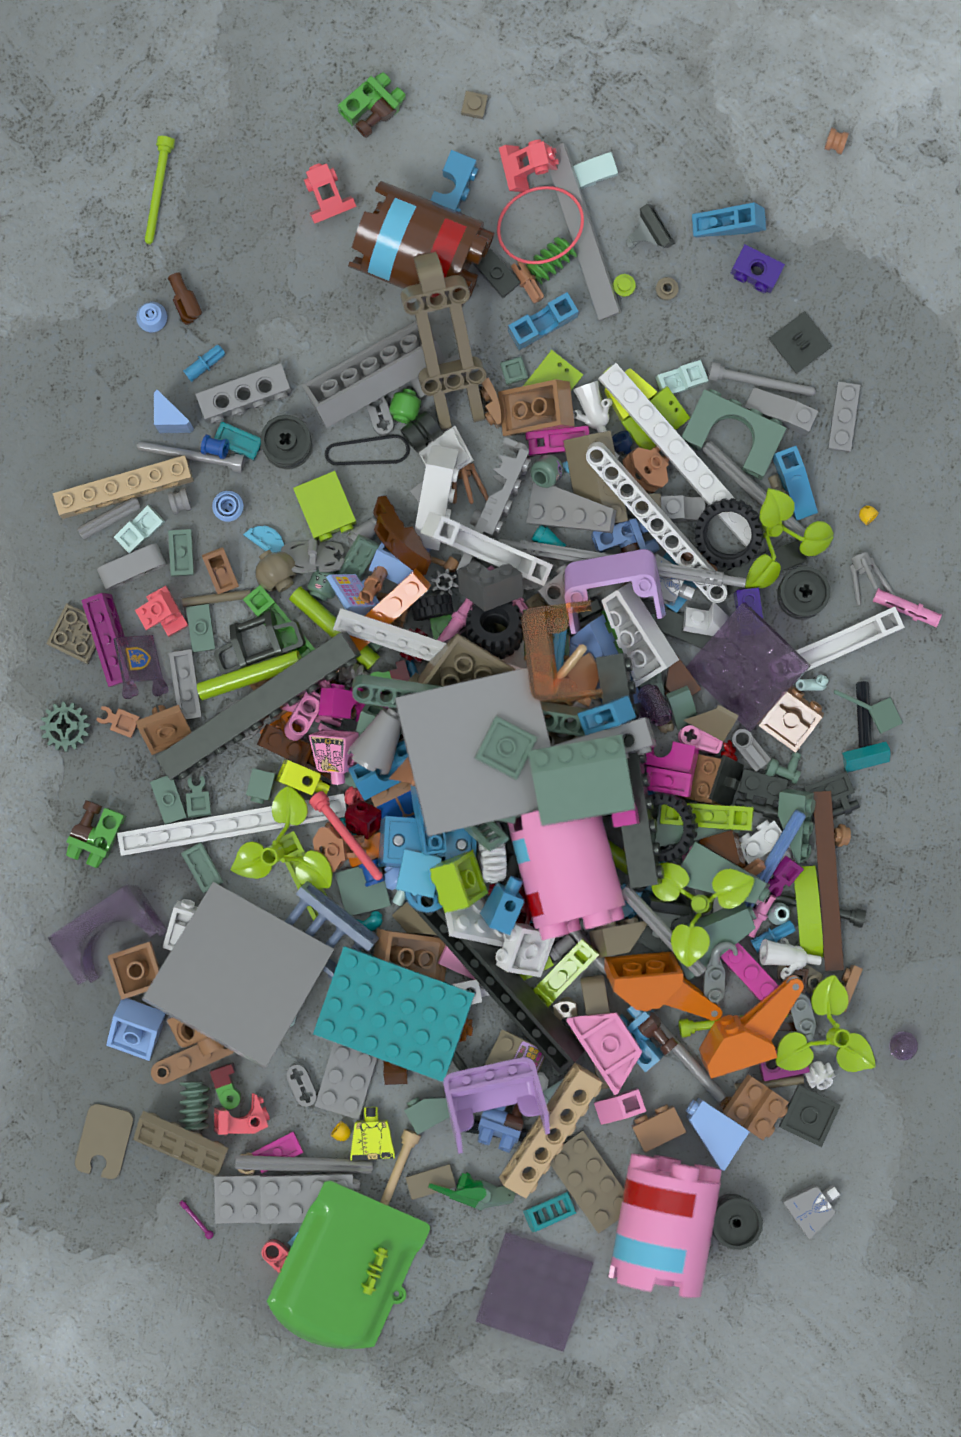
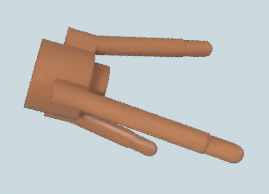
M469 463L458 472V479H463L469 503H474L468 480L471 473L487 501L489 496L476 472L474 463ZM453 482L452 489H455L453 504H456L457 482Z

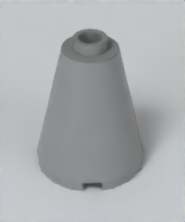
M391 707L383 708L350 746L347 753L348 755L353 754L352 759L356 763L373 772L378 768L382 770L380 774L389 773L401 732L397 709Z

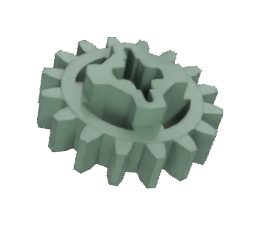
M62 702L60 708L57 704H53L54 711L47 709L46 713L49 716L47 718L41 717L45 725L40 726V729L46 731L42 738L50 739L47 743L48 746H52L55 743V750L59 751L62 746L65 752H69V746L77 750L78 742L85 744V741L82 739L83 736L90 735L85 731L86 728L91 727V724L85 723L89 716L81 715L84 710L81 707L75 710L76 704L74 703L67 707V703ZM70 712L77 716L79 722L71 719ZM59 714V718L54 723H51L53 718ZM65 721L71 725L70 728L66 729V732L60 729V726H63ZM79 731L78 735L72 740V735ZM52 732H57L60 735L61 742L54 738Z

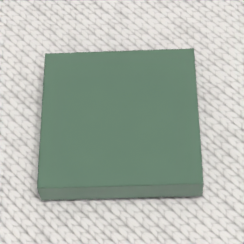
M495 716L474 759L517 780L529 756L528 751L532 750L538 737Z
M378 866L379 870L383 875L381 866ZM359 867L335 873L344 910L351 916L391 906L385 881L366 887L363 871Z

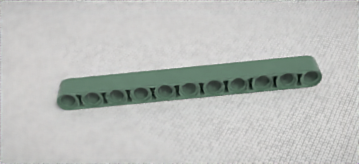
M371 675L356 676L352 682L353 697L357 702L397 708L395 698L404 696L407 693L414 694L443 687ZM361 686L369 688L366 691L358 690V688ZM383 690L391 691L388 695H383L380 692ZM540 701L543 715H552L549 719H544L547 731L586 736L577 713L588 710L587 708ZM567 718L575 719L573 722L570 723L564 721Z

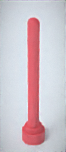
M320 791L312 796L309 803L314 810L323 812L373 878L381 880L383 877L381 871L330 808V799L325 792Z

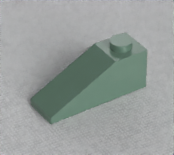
M446 1096L425 1097L421 1100L419 1097H416L407 1102L408 1107L404 1109L417 1135L449 1118Z

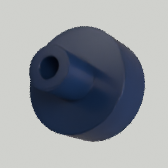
M620 431L612 437L615 452H623L626 455L632 451L630 446L633 444L634 439L629 431Z

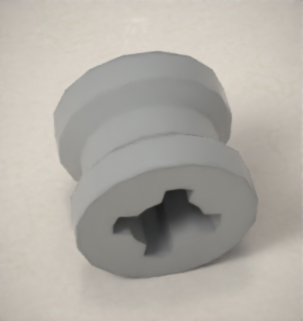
M185 488L181 489L178 493H168L174 515L179 514L181 510H192Z

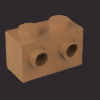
M667 1104L655 1109L656 1114L647 1117L646 1114L634 1120L635 1124L631 1125L645 1153L686 1133L673 1105L670 1107Z

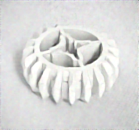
M496 822V824L502 830L501 824L499 822ZM487 826L481 833L488 830L489 826ZM490 832L485 838L491 836L495 832ZM499 837L494 838L490 841V843L498 839ZM477 842L478 863L484 882L498 883L499 881H504L507 872L505 844L503 843L489 852Z

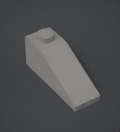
M755 387L744 407L748 410L753 408L763 414L762 416L769 420L775 418L783 423L782 426L804 436L809 433L818 413L817 410L798 401Z

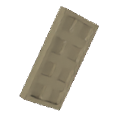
M145 1111L142 1112L133 1139L214 1176L219 1175L229 1149L218 1141L206 1139L197 1132H190L177 1123L168 1122L154 1113H147Z
M582 1130L563 1143L561 1152L551 1160V1166L599 1234L619 1220L624 1188Z

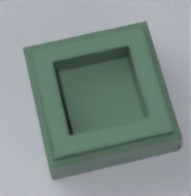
M522 356L500 363L506 386L528 379Z

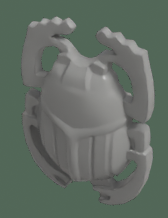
M310 539L309 541L290 542L281 548L282 552H286L294 559L296 566L291 570L295 573L316 572L318 568L319 572L340 570L345 560L341 558L338 562V559L334 557L338 551L342 555L345 553L340 543L324 541L319 542V545H317L315 539Z

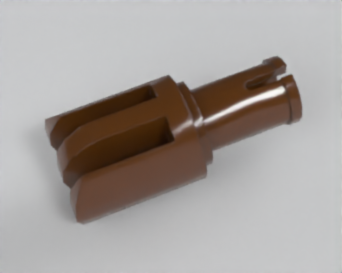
M177 272L168 277V281L175 293L173 302L182 322L185 325H190L202 314L194 292L187 290L181 272Z

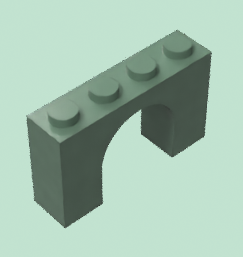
M704 389L682 435V439L689 447L700 451L710 429L717 422L724 419H735L744 423L752 435V447L742 470L746 474L762 480L785 433L786 427L782 426L783 423L775 418L769 420L763 417V414L756 409L750 408L748 410L741 407L742 404L737 400L730 399L728 401L721 397V393L713 389H709V391Z

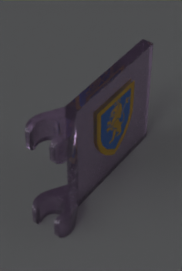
M153 635L114 638L123 681V698L131 699L137 696L139 691L134 682L153 681L152 693L156 697L168 693V686L162 677Z

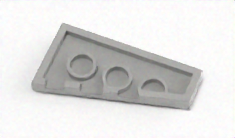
M533 482L526 523L530 525L613 533L616 510L558 487L542 488Z

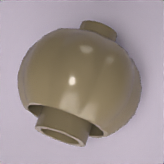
M267 550L259 556L260 561L256 566L255 575L261 587L271 592L278 590L281 593L294 584L292 579L296 577V573L291 569L296 565L294 559L289 554L282 551L272 553L271 550Z

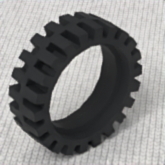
M724 498L707 506L698 518L695 527V542L698 545L699 552L701 551L702 556L705 559L708 558L710 563H716L719 567L727 566V568H732L733 566H741L742 563L746 564L756 555L763 539V527L757 511H754L750 504H745V501H737L735 498L730 500ZM722 512L740 514L747 520L751 528V540L748 546L736 554H725L717 551L707 538L709 522L714 516Z
M668 793L649 795L653 798L654 806L667 805L672 807L682 819L683 834L680 841L673 848L661 850V855L658 856L659 862L675 860L687 853L695 842L693 840L697 837L698 833L696 832V828H698V823H695L696 815L692 813V807L687 805V802L684 799H680L677 795Z

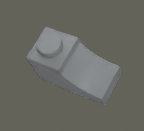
M683 495L661 496V509L672 522L698 521L701 513L705 510V500L702 497H685Z

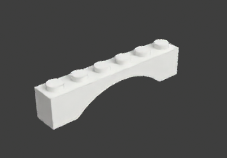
M429 512L421 531L424 535L497 567L511 564L522 572V578L542 586L545 585L553 566L550 563L433 512Z
M893 607L827 638L772 660L767 666L777 685L900 631L904 628V625L896 607Z

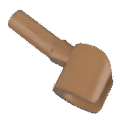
M431 556L432 563L448 569L451 573L455 572L458 568L459 562L451 556L446 562Z

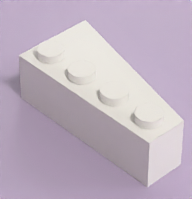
M436 445L431 446L426 463L415 531L420 536L425 548L439 550L441 544L440 541L421 533L429 512L450 519L451 509H448L449 502L453 503L455 489L451 488L452 483L457 482L459 469L455 468L459 452L456 449Z

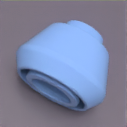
M147 302L138 309L136 320L144 331L157 332L165 326L167 312L161 304Z
M223 491L214 498L212 509L218 519L231 522L242 514L243 501L237 493Z
M384 868L386 873L383 877L386 888L389 890L396 889L400 868Z

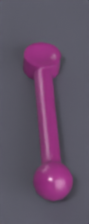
M184 1200L180 1201V1206L186 1210L203 1230L205 1237L212 1239L214 1236L213 1231L208 1230Z

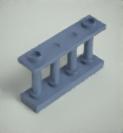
M308 881L297 891L296 895L300 897V901L284 921L293 926L306 907L311 906L318 911V916L305 933L313 937L322 924L329 920L336 926L335 932L325 943L331 948L335 947L343 935H348L354 940V945L351 948L358 951L362 949L369 951L379 939L378 936ZM329 958L323 971L332 980L337 964Z

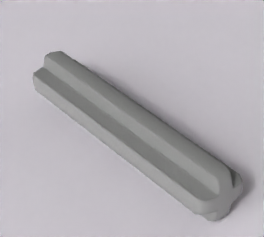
M133 497L80 526L78 532L83 539H86L139 510L141 505L137 498Z

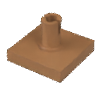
M179 704L168 709L163 705H159L160 712L154 707L152 709L153 715L136 721L138 730L151 755L168 749L192 733Z

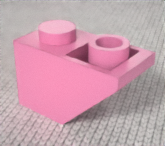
M638 1088L594 1102L601 1125L646 1112Z

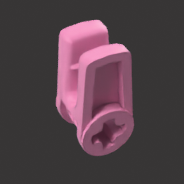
M692 725L683 727L678 733V741L680 743L696 746L699 748V751L715 755L719 753L723 741ZM692 731L691 735L694 736V739L688 742L684 733Z

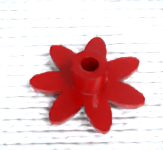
M728 740L727 743L724 742L726 751L721 752V757L725 755L738 761L735 755L736 747L732 746L731 740Z

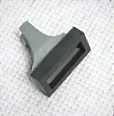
M646 204L640 208L639 226L632 234L628 235L625 241L630 249L642 241L651 242L655 246L665 248L675 244L653 205Z
M643 890L641 899L669 929L673 920L680 918V916L689 915L692 906L684 896H679L674 901H663L657 898L653 891ZM652 931V935L654 937L660 938L654 931Z

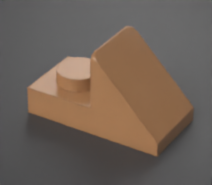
M223 547L202 555L217 594L239 587Z
M851 965L849 969H845L841 981H844L843 986L848 994V1005L863 970L854 965Z

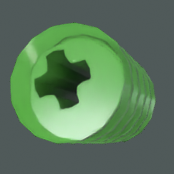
M555 237L553 240L554 244L548 243L547 250L541 249V256L534 255L533 260L540 261L552 258L566 250L570 244L562 237ZM572 248L565 255L554 261L544 264L526 265L530 273L535 275L536 280L543 285L542 278L549 281V272L556 275L555 267L563 269L562 261L564 260L569 264L570 259L568 256L572 255L576 258L577 254Z

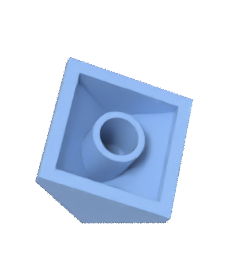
M156 390L154 392V426L158 432L192 433L194 428L190 421Z

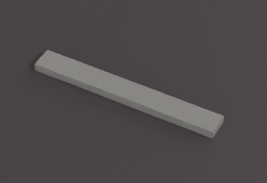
M565 143L553 147L556 148L557 153L555 156L559 160V164L556 165L557 170L549 169L554 186L571 193L582 207L584 226L581 236L574 247L598 319L602 321L620 314L621 310ZM556 191L572 240L574 241L581 223L579 209L568 195Z

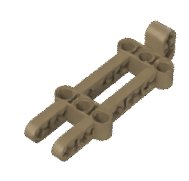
M437 252L415 256L413 258L420 284L404 288L401 292V301L405 312L416 317L426 368L422 369L418 375L421 389L425 395L433 396L441 430L452 428L445 393L464 388L467 391L473 422L483 421L485 417L478 385L485 381L486 372L481 359L475 356L472 357L461 305L470 297L467 283L459 275L444 278ZM456 288H462L459 292H453ZM434 293H439L437 297H430ZM410 299H417L413 303H408ZM449 307L460 359L438 364L427 312ZM479 369L477 372L471 373L472 370ZM456 374L455 377L448 378L450 375ZM428 380H434L432 383H426Z

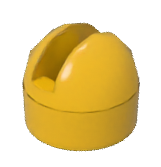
M866 505L860 509L859 518L867 526L878 516L879 512L874 507Z
M340 1121L330 1136L337 1141H346L350 1136L349 1126Z

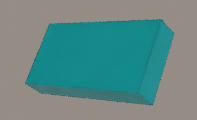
M222 421L214 439L218 440L228 439L230 451L245 455L246 458L255 461L261 447V439Z

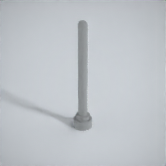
M711 362L708 380L717 381L718 379L722 380V378L808 396H813L816 393L813 387L727 370L720 363Z
M146 442L137 443V449L140 451L173 457L185 455L190 460L228 466V469H232V472L242 473L244 469L245 455L235 454L234 456L230 455V457L220 459L219 456L208 453L204 455L201 452Z

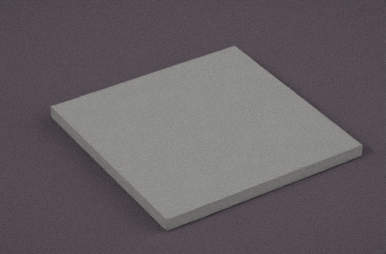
M532 667L395 698L427 837L538 810L529 756L517 780L474 759L495 716L538 737L532 750L551 747Z
M213 882L142 1000L266 1069L334 949Z

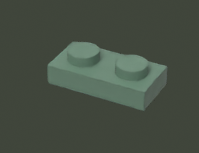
M168 530L171 577L194 575L192 530Z

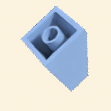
M698 1097L696 1101L692 1100L688 1105L686 1118L715 1164L725 1171L749 1134V1131Z

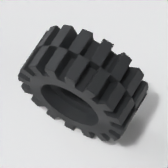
M450 594L417 599L411 605L414 621L430 620L431 618L454 613Z

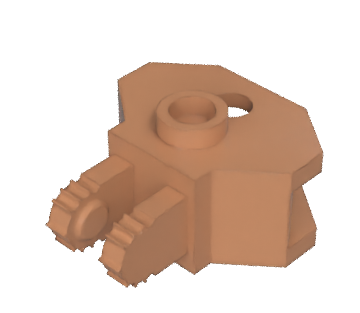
M657 446L651 450L638 447L623 459V466L648 493H654L668 482L666 467L669 465V459L665 455L662 457L658 453L661 450ZM636 473L638 474V476L641 477V480H638L636 478Z
M327 822L324 827H320L313 838L314 851L322 853L328 859L332 872L342 867L348 858L357 857L330 822ZM352 835L359 844L365 842L364 835Z

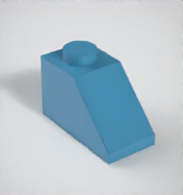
M628 695L577 713L585 735L612 728L636 718Z

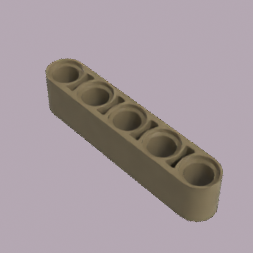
M603 974L580 978L586 1015L610 1013ZM594 1064L595 1074L602 1082L601 1090L610 1088Z

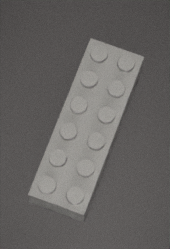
M415 321L302 385L312 406L326 427L338 423L341 419L358 412L366 405L377 401L391 391L397 390L405 383L418 378L420 371L426 368L417 322ZM433 337L438 364H441L446 360L436 339Z

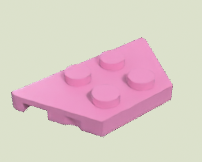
M617 1012L567 1018L566 1021L614 1095H617L642 1053L636 1040Z

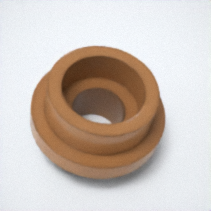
M839 824L837 828H834L835 845L837 847L847 846L851 838V829L844 824Z

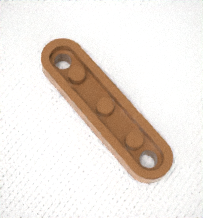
M198 1044L155 1063L151 1069V1076L155 1082L166 1084L229 1056L234 1051L223 1047L203 1056ZM160 1068L166 1070L167 1074L165 1077L159 1075L158 1071Z

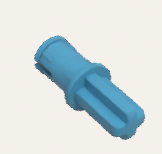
M216 345L202 357L198 356L199 359L184 369L183 372L193 382L206 370L210 371V367L225 356L224 350L219 345Z
M787 921L772 930L769 927L768 931L750 941L758 953L762 940L767 939L777 942L795 932L796 928L792 921Z

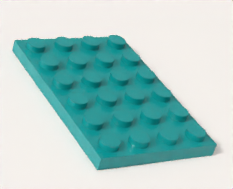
M344 946L313 1034L444 1082L476 993Z

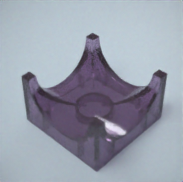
M125 885L48 937V940L78 985L87 980L93 983L99 979L94 966V949L99 937L110 926L118 922L127 921L142 928L149 937L155 934L161 937L167 933V928L139 886Z

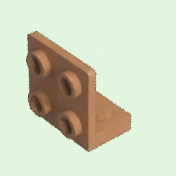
M698 754L690 797H679L710 805H720L710 800L709 796L721 759Z

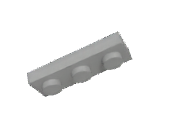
M837 382L828 450L851 452L860 385Z
M192 649L170 652L169 658L176 704H179L186 720L202 718Z

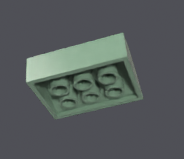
M622 734L528 751L541 826L635 810Z

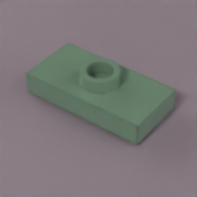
M358 534L344 558V564L340 570H337V574H356L360 580L375 555L379 544Z
M209 604L186 607L192 652L216 650Z
M168 776L151 781L150 784L165 825L187 818L174 779L170 780Z
M202 842L181 853L203 893L208 891L213 882L218 885L224 882Z

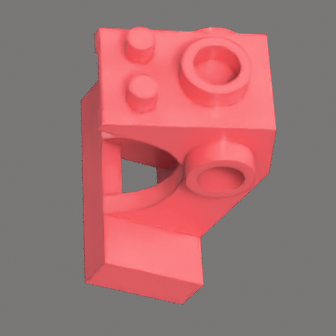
M533 140L523 149L512 145L499 147L509 191L524 192L529 190L527 176L533 172L536 175L547 173L548 169L557 170L556 165L559 164V160L555 156L557 153L556 148L550 147L544 141ZM528 156L530 165L524 167L523 158Z
M321 163L315 164L309 168L304 182L308 192H314L319 205L318 210L309 213L314 224L356 207L351 196L341 199L335 184L338 178L334 168L329 169L327 163L324 165ZM329 183L334 196L322 200L318 188Z
M167 586L146 596L148 602L135 610L146 630L161 623L168 637L189 626Z
M252 1093L251 1109L244 1117H232L225 1108L214 1107V1131L218 1135L255 1134L269 1127L267 1120H270L267 1109L266 1107L261 1108L260 1105L264 1103L261 1096L257 1097L256 1094ZM256 1118V1122L251 1124V1120Z

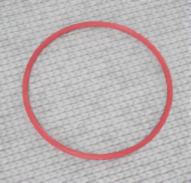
M553 186L531 188L515 196L503 209L497 225L499 243L511 258L522 263L544 264L554 261L570 251L580 238L584 226L583 210L578 200L564 189ZM543 189L556 190L568 195L579 209L581 223L575 240L566 250L552 258L540 261L524 260L507 250L502 242L500 227L505 212L513 202L527 193Z

